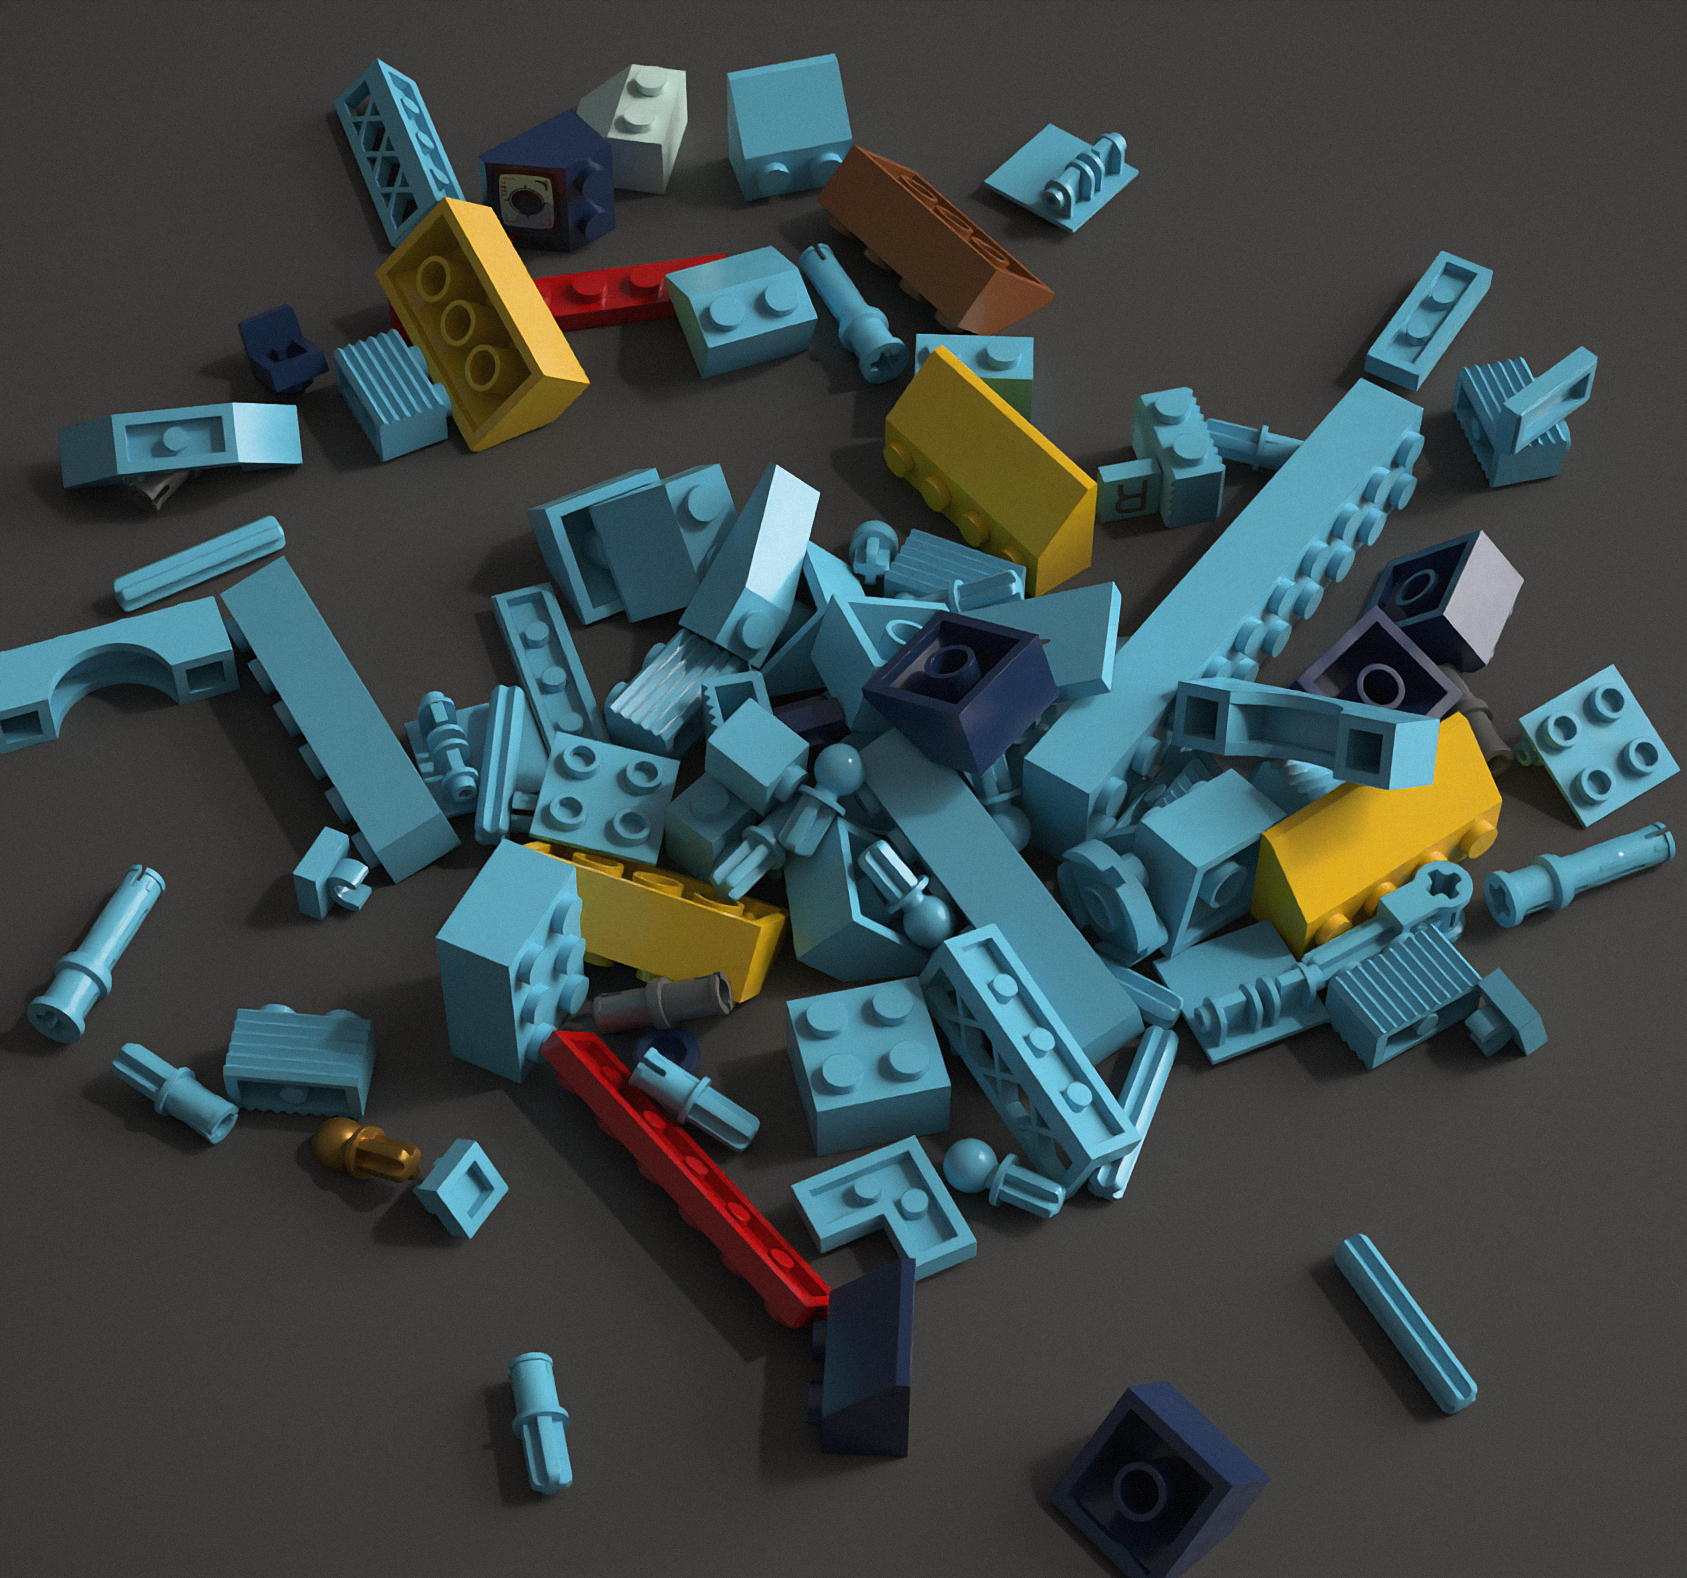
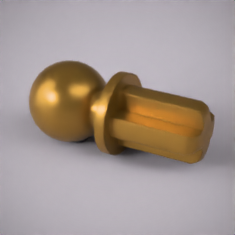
M335 1117L321 1124L313 1137L312 1147L317 1161L323 1167L332 1171L348 1170L351 1176L361 1180H368L376 1176L399 1184L403 1183L406 1179L415 1180L421 1171L418 1166L422 1155L420 1150L413 1144L387 1137L385 1132L377 1126L365 1125L361 1127L349 1118Z

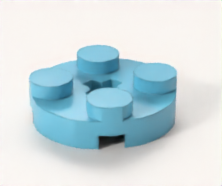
M1096 839L1085 840L1062 855L1068 861L1058 866L1057 878L1064 903L1079 930L1091 925L1095 933L1103 940L1093 946L1099 954L1129 968L1168 942L1166 927L1154 912L1145 888L1149 886L1148 873L1136 855L1127 852L1119 856L1111 847Z

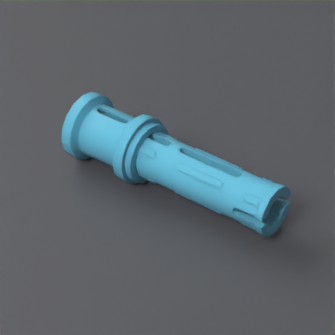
M817 244L818 251L824 260L820 259L813 246L808 247L799 258V267L808 277L840 325L838 334L840 342L845 349L855 353L858 357L859 369L863 377L869 382L876 384L884 383L897 377L908 364L910 355L906 345L899 338L892 337L888 331L889 323L887 317L880 309L867 305L828 245Z
M1655 822L1635 832L1599 843L1571 855L1559 857L1555 854L1546 853L1534 857L1530 866L1514 872L1494 871L1487 874L1484 879L1483 889L1488 909L1501 926L1511 928L1519 925L1523 920V916L1544 908L1552 911L1566 908L1573 900L1574 895L1579 892L1625 877L1642 869L1672 861L1676 852L1674 839L1670 831L1656 837V834L1665 831L1666 826L1661 822Z
M132 865L127 870L121 884L77 951L69 952L58 960L54 966L55 979L43 996L34 998L29 1004L27 1017L30 1023L46 1037L67 1044L78 1041L85 1031L83 1020L95 1002L105 999L111 991L112 976L110 972L166 888L162 877L151 868L147 867L140 881L137 878L143 871L142 865Z

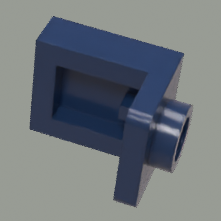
M288 304L280 305L238 323V331L253 376L274 391L292 393L303 390L314 382V377L330 371L323 349L303 337L294 308Z
M817 695L772 709L773 716L810 744L807 764L815 762L822 750L830 745L838 744L845 737L844 716L837 697L828 699L825 695Z

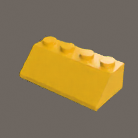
M443 197L375 272L413 345H417L420 348L434 384L440 382L446 389L452 405V417L471 451H483L555 421L591 384L491 207Z
M941 345L934 349L885 418L884 459L896 476L904 477L922 494L931 509L936 512L941 511L953 522L971 546L979 547L986 554L1026 567L1025 591L1033 598L1042 596L1091 566L1098 484L946 347Z
M1458 711L1440 722L1432 785L1384 790L1345 781L1262 833L1250 913L1259 922L1270 919L1291 954L1299 962H1301L1304 954L1375 917L1379 899L1413 881L1417 871L1425 864L1434 861H1448L1456 864L1467 856L1476 858L1482 855L1493 844L1498 834L1496 827L1503 800L1468 719Z
M544 840L522 845L575 867L578 897L583 901L580 915L581 937L586 940L583 961L605 967L614 966L616 961L637 968L636 977L647 983L653 978L664 976L670 978L673 982L722 971L726 974L731 984L733 1007H735L736 1002L741 1003L759 995L792 930L789 909L744 895L739 901L731 903L724 897H719L713 891L712 884L658 866L651 867Z

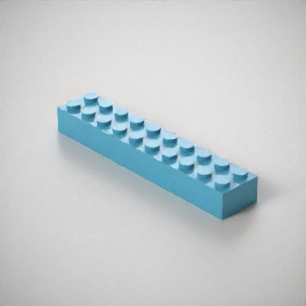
M1363 378L1358 380L1116 653L1110 693L1076 699L1024 757L1021 810L1027 815L1031 824V837L1028 842L1030 845L1065 863L1068 859L1062 857V855L1085 840L1096 839L1103 842L1106 834L1169 758L1175 753L1192 750L1191 748L1172 745L1178 681L1229 677L1254 682L1259 666L1268 655L1276 657L1281 653L1288 642L1292 627L1301 617L1307 620L1314 614L1321 602L1326 587L1332 580L1340 582L1344 579L1353 564L1355 553L1363 544L1371 546L1379 537L1385 525L1386 517L1394 508L1403 509L1412 497L1417 484V478L1412 476L1413 465L1424 444V436L1419 434L1424 408Z

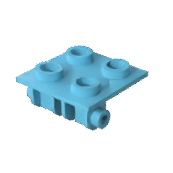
M1049 124L984 181L983 186L1073 234L1138 175L1139 170L1124 163V151L1127 144L1120 134L1116 132L1110 134L1103 133L1096 138L1094 146L1066 131Z
M1614 664L1516 721L1523 731L1519 736V742L1514 745L1516 758L1524 766L1531 764L1545 766L1583 829L1681 771Z
M433 691L421 698V705L417 710L418 720L404 723V727L421 778L448 819L475 812L477 809L490 702L456 710L450 698L445 697L441 692ZM524 694L525 709L515 791H520L523 794L539 795L549 757L527 697Z
M556 731L529 837L655 867L665 829L664 808L671 803L680 761Z
M1270 919L1190 947L1171 959L1165 956L1152 962L1165 987L1183 997L1184 1004L1181 1014L1212 1065L1331 1021V1015L1316 993L1325 988V981L1320 968L1316 964L1306 966L1302 962L1297 963Z

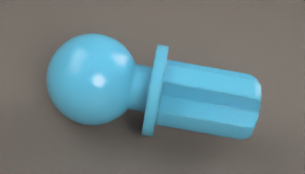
M871 520L862 523L853 532L849 548V560L854 573L865 576V584L877 585L878 577L884 576L886 571L890 569L891 563L895 561L898 551V538L893 528L885 522Z
M833 744L826 747L818 755L814 765L817 784L814 789L804 784L800 785L798 791L802 794V797L778 836V842L784 848L800 857H811L835 816H844L846 810L837 803L838 798L855 792L863 784L866 777L865 760L856 748L847 744Z
M1003 753L982 776L971 773L970 775L976 793L975 797L982 806H986L988 814L1019 853L1030 840L1031 824L1027 815L1011 803L1010 798L1020 795L1022 791L1020 786H1013L1005 754Z
M883 840L873 843L859 856L857 860L861 869L888 899L884 907L887 913L892 914L900 908L905 912L903 919L904 929L912 942L924 948H935L940 946L944 940L952 937L956 928L955 912L944 899L938 896H925L922 890L929 882L925 874L916 878L887 842Z
M967 1138L957 1141L948 1149L944 1157V1175L952 1187L964 1193H977L989 1188V1203L996 1207H999L1005 1201L1043 1218L1051 1219L1055 1218L1060 1211L1066 1194V1188L1063 1184L1019 1166L1020 1159L1017 1155L1010 1153L1001 1164L998 1163L992 1148L978 1139Z

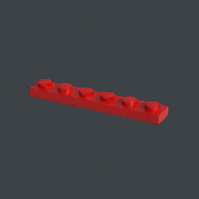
M726 253L532 280L561 332L677 317L663 280L664 275L724 259L727 256ZM388 299L392 329L398 331L408 348L414 346Z
M553 1030L539 1052L557 1070L555 1073L557 1081L569 1092L580 1096L597 1114L595 1118L597 1125L606 1134L621 1141L637 1158L636 1166L641 1174L651 1182L662 1186L679 1205L678 1213L682 1219L694 1229L705 1233L722 1252L720 1258L723 1264L735 1275L746 1279L765 1299L763 1305L768 1314L779 1323L790 1328L813 1327L814 1318L828 1319L829 1291L832 1289L664 1107L637 1087H632L628 1084L632 1073L594 1032Z

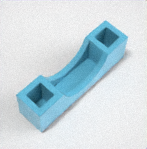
M214 596L180 603L173 607L132 618L120 619L113 623L68 635H61L16 649L1 651L0 754L58 739L62 721L71 707L87 694L106 686L122 683L148 685L168 694L179 705L240 689L233 648Z
M1229 677L1180 680L1177 686L1172 745L1224 756L1270 757L1314 764L1332 770L1333 779L1384 790H1395L1433 784L1440 719Z

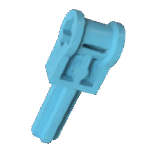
M1448 861L1427 863L1417 871L1413 881L1379 899L1375 917L1304 954L1301 962L1306 966L1316 964L1320 968L1326 988L1331 977L1343 965L1351 961H1359L1363 964L1367 959L1372 960L1377 954H1382L1385 947L1400 934L1411 932L1415 936L1419 931H1425L1430 925H1434L1452 944L1461 937L1465 927V913L1462 909L1469 903L1472 896V879L1468 872L1457 864Z

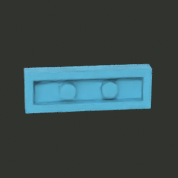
M1441 250L1366 354L1364 371L1417 392L1489 290L1493 271Z

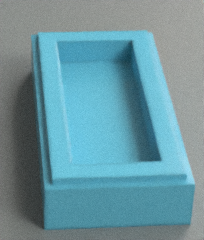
M1581 346L1505 401L1500 412L1494 446L1509 457L1513 454L1515 455L1588 401L1598 357Z

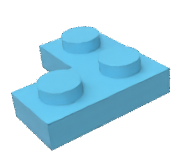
M915 1135L791 1185V1202L820 1254L883 1228L900 1258H916L915 1281L976 1256L977 1240Z

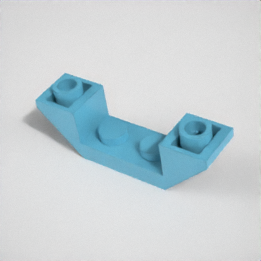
M256 403L213 404L115 414L57 429L65 490L125 484L124 477L238 465H241L244 471L303 465L296 405Z

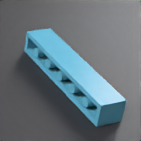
M281 556L222 592L220 596L232 614L230 618L223 621L225 628L241 653L251 648L253 649L257 658L247 663L250 670L267 695L275 690L280 694L282 700L272 705L292 738L301 732L304 734L308 743L298 748L318 781L327 775L331 779L334 786L324 793L344 825L353 819L356 821L361 831L351 836V839L369 868L372 870L382 863L395 884H398L462 844L285 557Z
M895 727L859 751L865 760L867 769L863 784L853 792L860 805L871 818L880 812L893 828L886 834V837L899 857L907 866L917 860L929 876V882L924 887L927 893L947 901L965 923L966 927L959 931L960 935L992 923L996 924L1093 1067L1145 1031L1139 1008L954 768L931 762Z

